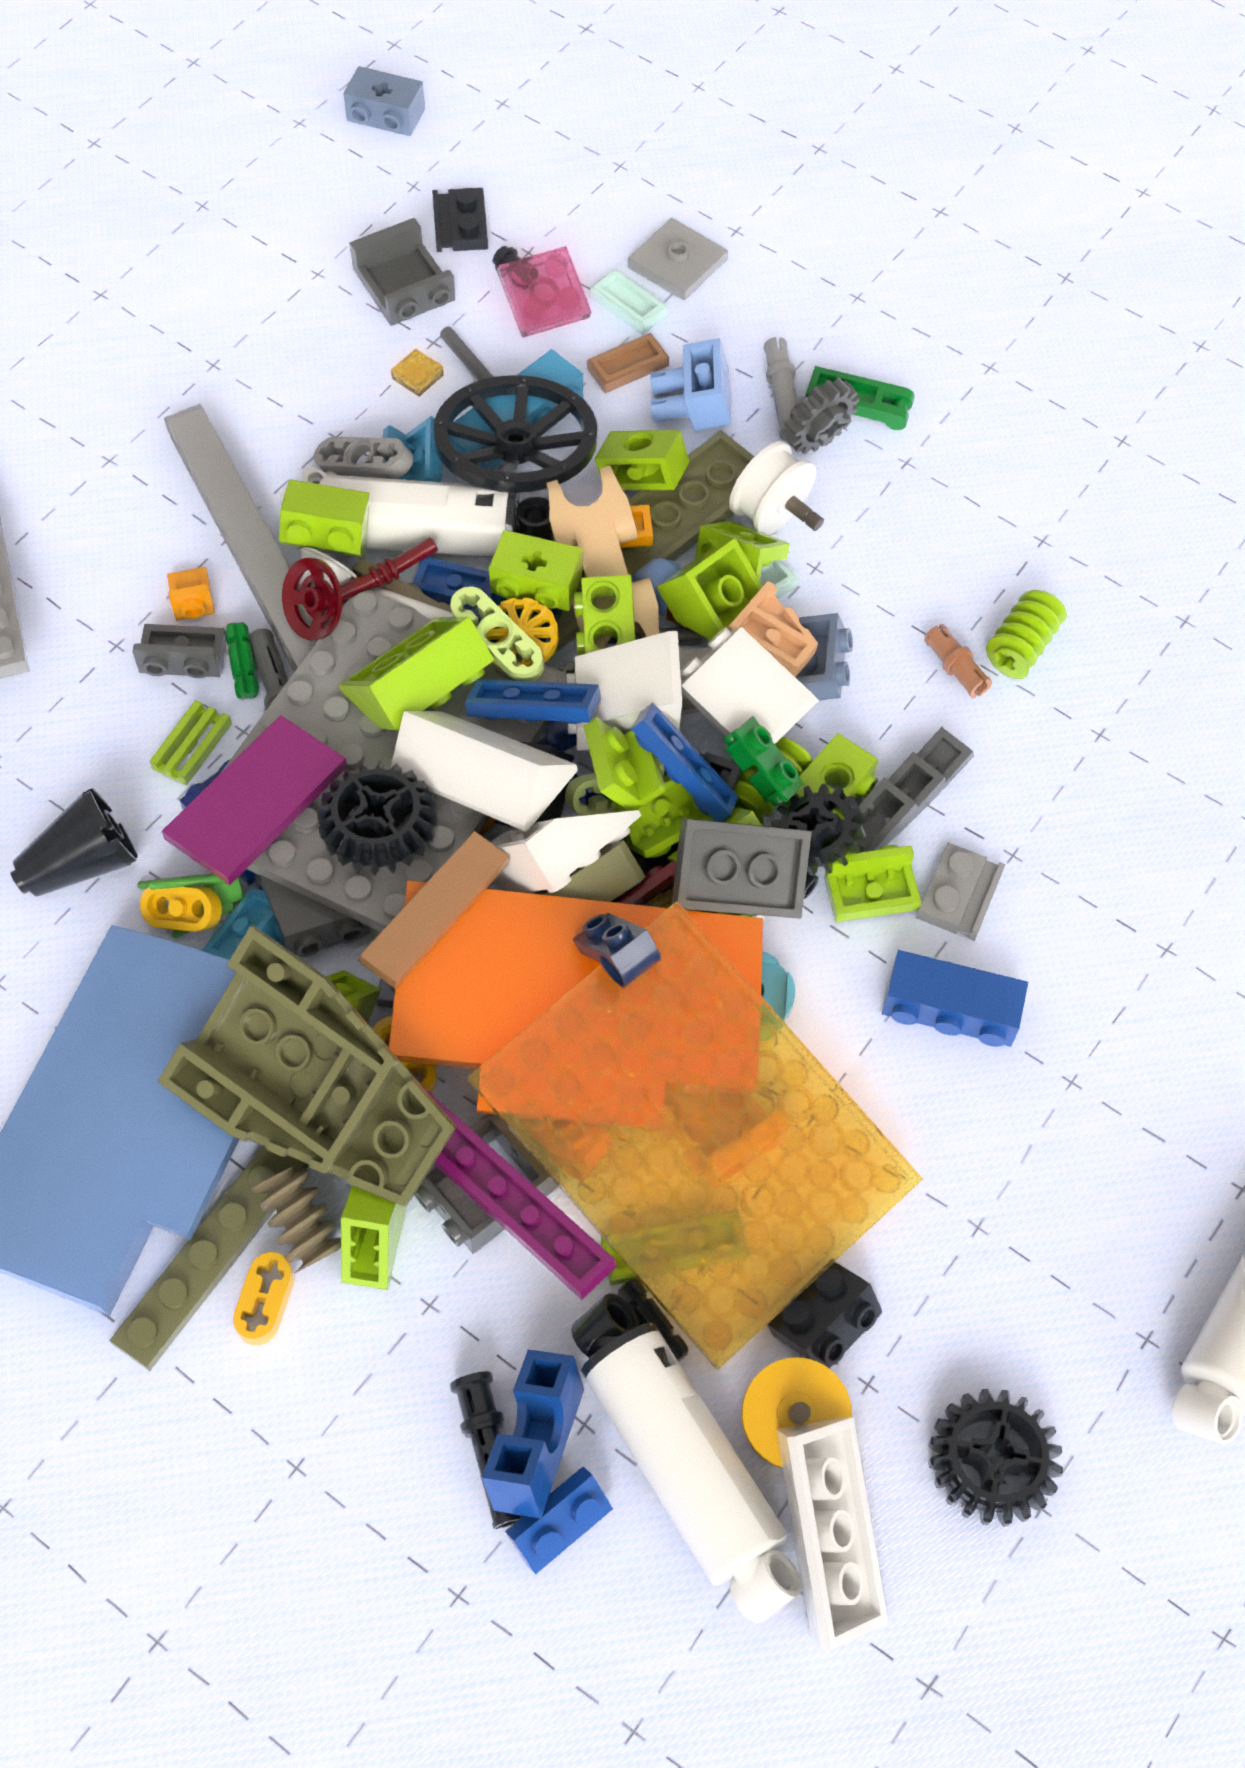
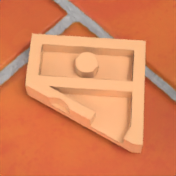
M767 581L728 626V629L730 631L733 627H742L796 677L815 654L818 642L809 630L800 624L799 617L793 609L782 606L775 596L777 588L773 583Z

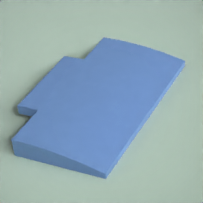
M111 925L0 1132V1273L110 1316L154 1226L188 1240L192 1239L239 1139L226 1133L157 1081L179 1044L198 1038L235 976L236 972L227 966L228 959L162 938Z

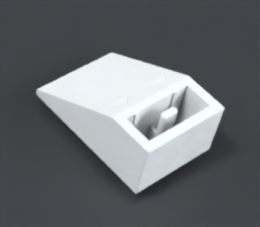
M639 810L556 818L536 822L527 832L516 827L508 828L491 842L510 856L509 864L495 880L503 891L531 894L546 889L549 893L558 891L572 880L570 874L577 868L586 867L598 860L601 856L599 850L606 844L618 842L626 837L631 831L628 826L642 815Z

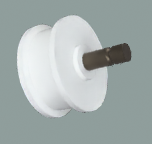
M776 441L762 449L745 467L732 489L729 499L730 510L737 516L749 517L753 521L754 529L758 532L770 535L784 526L793 516L805 522L813 531H817L824 523V518L815 511L813 512L804 503L814 485L816 467L808 460L798 461L792 456L791 447L783 441Z

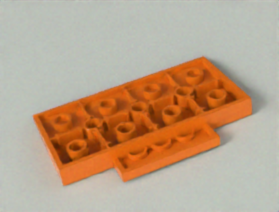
M407 880L404 907L427 882ZM486 889L395 989L389 1049L401 1062L479 1069L476 1113L660 1130L663 1120L665 1088L750 1096L756 1091L761 1010L763 918ZM610 913L647 929L659 950L661 960L625 988L620 987L608 975L600 962L581 954L572 940L583 931L585 923L595 916Z

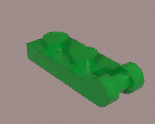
M814 367L805 397L810 394L814 387H823L827 380L833 383L837 378H840L843 382L846 380L858 393L857 396L860 398V401L855 405L858 411L853 415L884 422L887 427L893 430H903L906 427L909 419L907 411L912 408L915 394L912 390L831 369Z

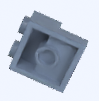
M838 613L799 617L800 624L809 630L818 642V646L813 657L795 678L818 700L841 698L842 686H849L850 684L849 665L844 661L845 653L852 652L853 637L850 628L844 627Z

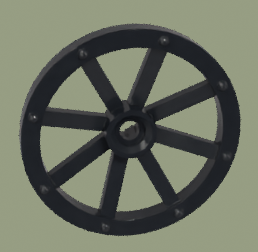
M498 376L483 379L459 389L441 405L434 420V445L442 463L453 474L470 484L499 492H533L548 489L546 483L558 480V484H562L576 476L589 464L596 451L598 426L594 412L588 403L580 395L564 385L533 376ZM515 394L516 401L513 420L503 422L484 399ZM528 395L547 399L558 404L533 425L525 421ZM472 406L495 434L453 421L463 410ZM569 413L577 419L582 428L580 432L541 437ZM448 435L489 447L460 454L453 447ZM579 445L563 461H559L541 452V450ZM499 458L505 461L503 472L476 465ZM527 461L544 468L537 471L516 473L518 465Z

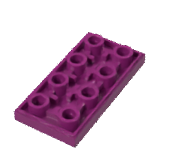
M280 715L162 830L163 837L167 842L215 876L231 885L331 784V780H335L347 768L346 758Z

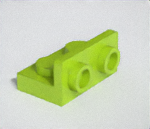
M731 520L700 526L695 559L705 551L736 538L760 580L762 566H769L772 561L788 557L790 543Z
M597 717L583 726L601 793L626 810L634 811L665 791L656 756L652 752H647L639 745L632 730L623 734L618 728L609 727Z

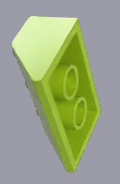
M469 616L434 618L344 680L338 687L379 729L397 730L399 732L404 711H423L429 706L430 708H436L444 704L452 697L450 691L461 683L468 685L482 677L485 673L483 668L494 661V658Z

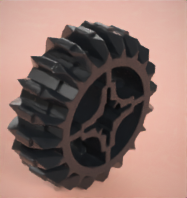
M379 760L375 769L368 770L363 763H361L359 773L353 774L345 769L343 775L344 782L331 780V792L322 793V807L318 808L317 818L320 824L318 830L320 838L325 842L326 850L330 855H337V860L342 866L352 862L353 869L357 873L365 866H370V870L375 876L380 867L387 866L394 874L396 863L401 861L410 867L413 861L412 854L424 856L426 850L425 843H433L434 828H436L438 823L437 813L434 811L436 803L432 794H429L425 780L417 781V776L413 770L402 774V769L398 763L390 770H385L384 765ZM358 805V809L350 814L351 818L344 822L349 812ZM412 813L404 827L397 831L396 827L404 822V817Z
M988 1388L981 1390L978 1402L972 1395L966 1393L960 1399L961 1408L953 1403L947 1406L945 1413L948 1420L938 1418L934 1424V1429L941 1436L931 1437L928 1442L930 1449L940 1453L930 1458L928 1461L929 1468L944 1470V1473L935 1479V1487L944 1488L950 1485L953 1489L946 1498L947 1504L953 1505L959 1498L967 1503L962 1509L963 1517L969 1518L976 1508L981 1510L980 1520L982 1525L988 1526L992 1522L994 1512L997 1513L998 1520L1003 1527H1008L1012 1523L1013 1513L1021 1522L1028 1521L1031 1518L1030 1507L1041 1512L1047 1506L1044 1495L1053 1496L1057 1492L1058 1486L1051 1478L1059 1477L1063 1473V1467L1051 1460L1062 1454V1446L1047 1443L1055 1435V1427L1047 1426L1041 1429L1038 1423L1044 1416L1043 1410L1038 1409L1032 1415L1024 1411L1028 1405L1027 1397H1021L1014 1406L1009 1404L1010 1394L1008 1390H1002L996 1402H994ZM980 1421H992V1427L987 1434V1438H971L969 1442L958 1439L960 1432L965 1427ZM1010 1428L1022 1437L1029 1450L1022 1449L1013 1442ZM996 1441L995 1449L1001 1453L999 1457L1003 1456L1004 1461L994 1473L995 1465L989 1461L992 1456L987 1458L986 1454ZM959 1458H962L963 1464L972 1466L978 1472L980 1487L967 1477L960 1465ZM1021 1472L1032 1474L1030 1482L1025 1489L1013 1494H998L999 1486L1003 1483L1005 1475L1019 1476Z

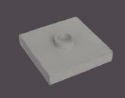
M671 218L628 258V268L685 301L728 260V250Z

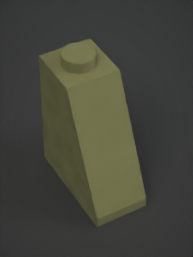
M625 841L606 844L599 850L601 856L594 863L573 871L570 874L572 880L560 890L549 893L546 889L534 894L611 902L640 883L646 876Z

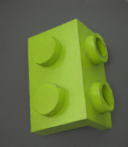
M667 774L662 777L665 791L638 809L642 816L628 826L631 831L625 837L629 849L645 858L662 856L670 851L671 845L679 842L681 818L714 821L710 815L703 814L696 807L692 795L681 783H675ZM616 802L611 804L614 812L628 811Z
M886 845L875 851L858 854L848 852L845 855L848 861L846 866L836 861L832 863V873L828 874L825 871L824 879L835 923L918 911L920 908L921 899L911 866L914 857L912 846Z

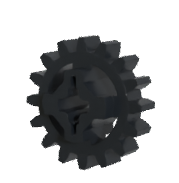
M821 784L818 793H813L809 786L804 787V796L798 798L796 795H793L790 798L792 804L789 808L785 806L777 808L782 820L771 821L772 827L812 831L807 867L810 876H815L818 867L821 866L824 867L828 874L832 873V863L836 861L846 866L848 861L845 855L848 852L858 854L860 851L855 840L866 837L862 824L866 821L855 798L852 795L846 797L841 787L836 788L831 794L826 784ZM833 810L842 814L844 819H840L838 813H832Z

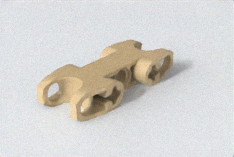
M611 466L600 468L602 494L596 502L589 506H576L568 502L560 484H558V480L546 483L549 493V520L554 541L583 548L585 578L628 575L620 543L638 539L628 498L621 489ZM650 577L632 582L635 632L640 634L642 638L660 634L659 607ZM602 596L593 605L598 609L605 610L612 607L615 600L608 596ZM573 599L572 605L575 613V601ZM576 617L579 631L584 632L583 617ZM612 636L600 637L595 645L600 649L607 648V643Z

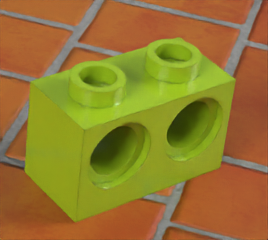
M631 575L581 578L582 592H574L576 617H583L584 632H576L578 656L601 650L595 644L602 636L614 637L617 640L616 645L636 640ZM602 596H608L615 600L613 606L605 610L598 609L593 604Z

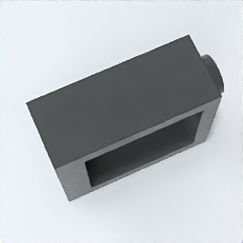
M485 1114L469 1126L487 1144L495 1139L532 1181V1184L545 1196L559 1186V1169L512 1116ZM433 1164L414 1196L427 1212L435 1209L445 1221L441 1224L444 1232L457 1247L464 1243L471 1253L474 1254L501 1233L504 1228L489 1216L473 1229L436 1186L447 1175Z

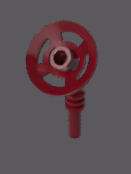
M429 537L393 559L386 557L384 564L378 562L376 563V569L371 566L368 568L369 573L342 585L339 584L336 574L326 562L313 557L302 558L290 567L284 579L282 604L286 619L293 631L303 639L310 641L324 639L338 625L342 612V602L368 589L371 590L375 587L384 588V582L389 585L392 583V578L395 580L399 579L401 572L436 553L438 548L433 539ZM309 570L311 575L304 579L300 590L297 589L301 577ZM324 573L329 577L333 585V588L328 583V581L324 579ZM299 604H303L308 615L313 618L310 626L301 617L298 609ZM331 619L329 624L324 627V623Z

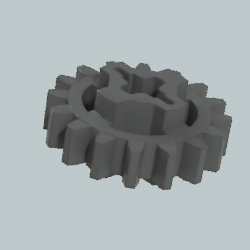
M837 378L833 383L827 380L823 387H814L807 397L803 396L800 399L801 403L795 405L790 411L793 417L784 423L787 427L783 431L786 441L797 453L801 451L803 454H806L810 449L815 452L819 449L820 445L827 446L832 443L834 437L840 436L842 434L841 430L847 428L852 422L850 415L858 411V408L855 406L860 401V398L857 396L858 393L846 380L843 382L840 378Z

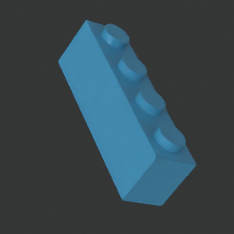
M553 349L517 374L554 381L573 390L583 398V373ZM515 394L484 399L503 422L513 420L516 401ZM528 395L525 421L533 425L558 404L547 399ZM473 408L454 421L458 424L495 434ZM448 435L453 447L460 454L489 447ZM499 458L476 465L495 470L503 459Z

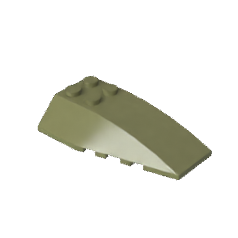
M250 926L227 964L229 968L236 972L235 976L198 1038L179 1044L157 1082L233 1137L243 1141L251 1140L265 1146L267 1151L282 1157L290 1156L309 1164L311 1169L324 1174H334L348 1180V1184L404 1207L407 1206L457 1126L329 978L257 927Z

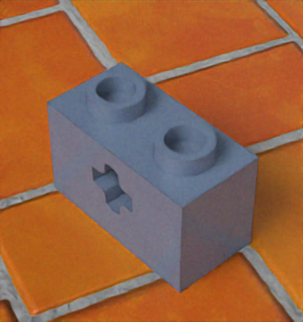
M361 66L357 67L343 93L347 121L407 136L412 135L425 110L423 81Z

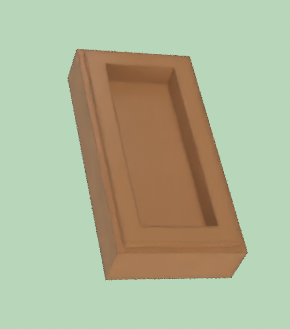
M651 333L587 360V370L604 393L647 376L652 371L656 372L669 366V356Z

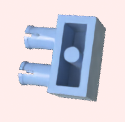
M720 338L683 345L682 367L650 372L654 396L683 390V394L651 399V412L655 424L661 421L687 417L688 420H691L694 431L731 425L729 368Z

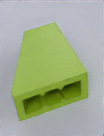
M352 1185L341 1216V1283L388 1290L407 1206L404 1207Z

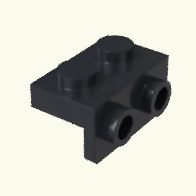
M830 1259L767 1323V1326L774 1337L800 1355L817 1361L830 1369L832 1365H835L842 1359L844 1353L875 1324L877 1318L882 1314V1308L869 1282Z

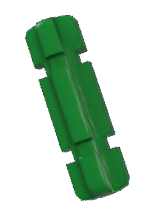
M243 622L230 623L226 626L225 636L230 648L228 653L232 676L235 680V694L241 700L253 699L257 697L259 688L257 677L254 676L256 670L251 643L247 640L250 638L248 626Z

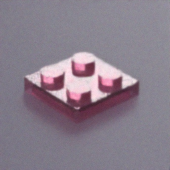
M567 246L498 265L497 273L522 338L590 318L592 311Z

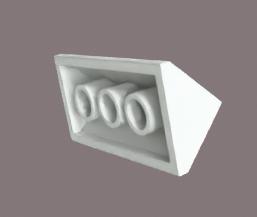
M404 711L391 763V768L398 763L402 769V774L413 770L417 776V781L425 780L429 791L525 832L531 828L578 771L574 763L443 711Z
M844 1417L776 1429L809 1632L822 1651H832L888 1623L854 1417Z

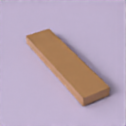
M474 831L360 954L359 963L396 989L509 864L510 856Z

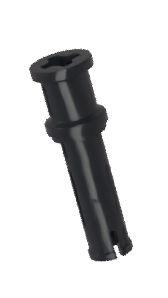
M490 1371L462 1376L452 1381L449 1385L451 1392L457 1394L464 1420L460 1424L461 1432L465 1434V1437L471 1438L480 1477H482L497 1433L500 1434L499 1429L503 1427L504 1421L503 1413L496 1410L490 1387L493 1381ZM484 1486L493 1521V1529L512 1526L523 1517L522 1515L494 1511Z

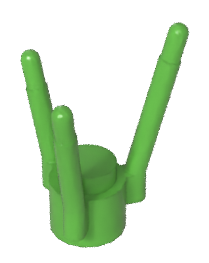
M213 873L140 881L137 884L139 889H147L149 887L151 890L203 885V887L212 889L218 895L222 906L221 915L232 913L234 910L233 902L243 899L239 878L231 885H228ZM174 930L171 935L176 939L190 931Z

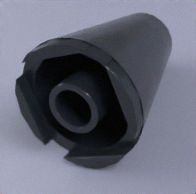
M91 788L83 792L13 860L15 870L11 871L10 874L14 883L23 894L30 891L34 896L38 897L130 866L133 862L137 861L138 854L121 823H116L110 814L112 809L95 789Z

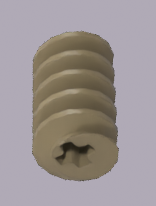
M293 1167L250 1190L252 1194L268 1193V1196L259 1205L261 1211H277L268 1222L270 1228L285 1227L286 1230L276 1241L278 1245L294 1244V1247L285 1256L287 1262L302 1260L303 1264L295 1272L297 1273L338 1251L341 1248V1237L331 1239L327 1237L336 1227L334 1220L319 1221V1218L328 1209L326 1203L310 1204V1201L318 1194V1188H302L301 1186L310 1176L309 1170L294 1172Z

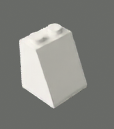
M724 627L709 641L708 645L712 649L701 660L695 656L680 670V676L682 677L681 692L724 737L754 716L758 723L769 731L775 744L819 701L742 627H733L730 631L727 627Z
M667 631L575 657L574 673L566 674V682L599 685L601 700L591 721L597 717L609 727H616L623 734H626L631 730L640 712L653 702L679 731L682 693L678 631ZM584 722L579 724L568 723V734H576L577 750H589L583 728L587 723Z

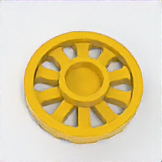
M511 598L500 602L498 607L504 613L507 612L509 618L539 646L544 663H546L554 654L559 641L558 625L553 613L545 605L543 606L539 601L531 598ZM515 609H523L520 618H518ZM533 611L539 613L538 615L530 619ZM545 622L550 624L549 627H540ZM503 627L491 629L486 634V639L488 641L499 640L496 643L503 642L508 637L509 631ZM537 638H549L550 642L544 643ZM515 646V648L512 650V652L515 654V656L518 654V653H517V650H516V646ZM531 658L528 660L522 659V662H517L518 666L524 664L530 667L532 666Z

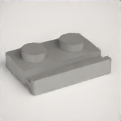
M947 842L916 918L955 934L961 932L968 935L970 940L975 941L1006 864L999 862V865L987 861L988 857Z

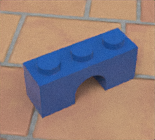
M527 1350L513 1389L517 1402V1420L513 1436L497 1433L481 1477L494 1511L542 1518L584 1392L574 1356Z

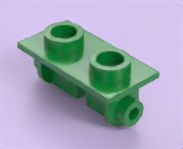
M754 716L723 738L728 745L725 747V750L731 755L742 771H745L752 765H755L759 770L748 779L762 796L765 803L770 801L776 807L783 801H788L804 785L795 766L785 759L773 743L769 731L761 726Z

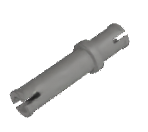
M773 337L768 339L763 347L768 364L766 380L772 386L779 424V435L781 439L786 441L783 431L787 427L784 423L793 417L790 411L798 404L793 381L796 372L794 365L789 360L786 339L779 338L780 348L778 349L777 338Z

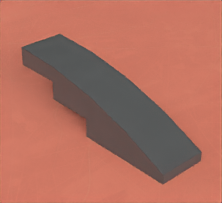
M941 726L917 754L912 752L888 780L884 777L859 805V809L866 821L862 824L866 837L855 840L860 848L859 853L875 851L889 844L974 757L973 750Z

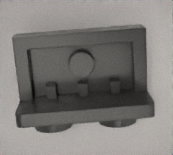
M144 624L141 643H135L132 650L139 673H147L152 676H163L165 674L184 675L197 679L220 677L226 647L225 628Z

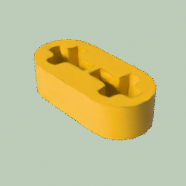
M277 1252L261 1254L252 1262L234 1311V1327L241 1339L250 1345H262L274 1338L293 1288L294 1273L290 1262H287L285 1256ZM273 1266H278L279 1273L283 1278L282 1280L274 1279L268 1294L264 1293L266 1283L261 1273H270ZM260 1303L264 1304L262 1314L268 1322L266 1325H258L255 1332H252L245 1319L246 1317H255Z

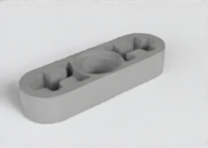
M330 437L322 441L314 452V462L324 472L331 471L341 476L396 479L409 471L414 460L411 451L397 438ZM370 451L368 457L363 462L356 464L364 453Z

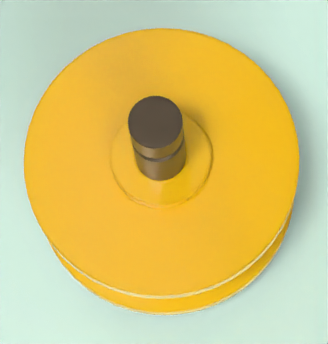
M799 1357L776 1361L760 1371L749 1384L741 1408L742 1426L748 1442L759 1456L782 1468V1461L776 1429L852 1417V1406L848 1392L838 1376L828 1367L817 1361Z

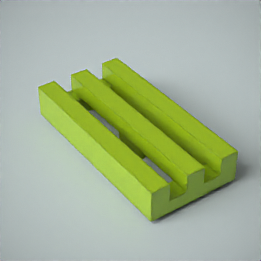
M195 700L150 759L151 768L187 786L232 725L230 716L225 713L219 715L216 709L210 706L206 709L201 702ZM209 724H214L180 771L176 770L187 754L193 751L198 744V739Z

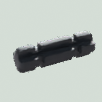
M634 1278L627 1281L618 1289V1296L628 1302L635 1311L639 1326L646 1323L655 1324L677 1361L680 1362L688 1354V1346L679 1334H673V1325L653 1298H647L648 1295L646 1293L648 1291L640 1280Z

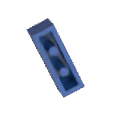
M898 950L891 971L882 1015L890 1016L894 1021L905 1025L918 1023L934 1027L938 1032L945 1035L956 1036L962 1034L978 1038L982 1043L989 1046L999 1047L1006 1045L1011 1047L1020 1029L1029 982Z

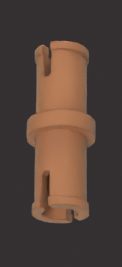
M944 624L929 630L924 641L942 660V667L948 675H954L967 690L971 698H976L977 695L980 697L986 693L991 687L992 681L974 662V655L970 649L965 646L962 647Z

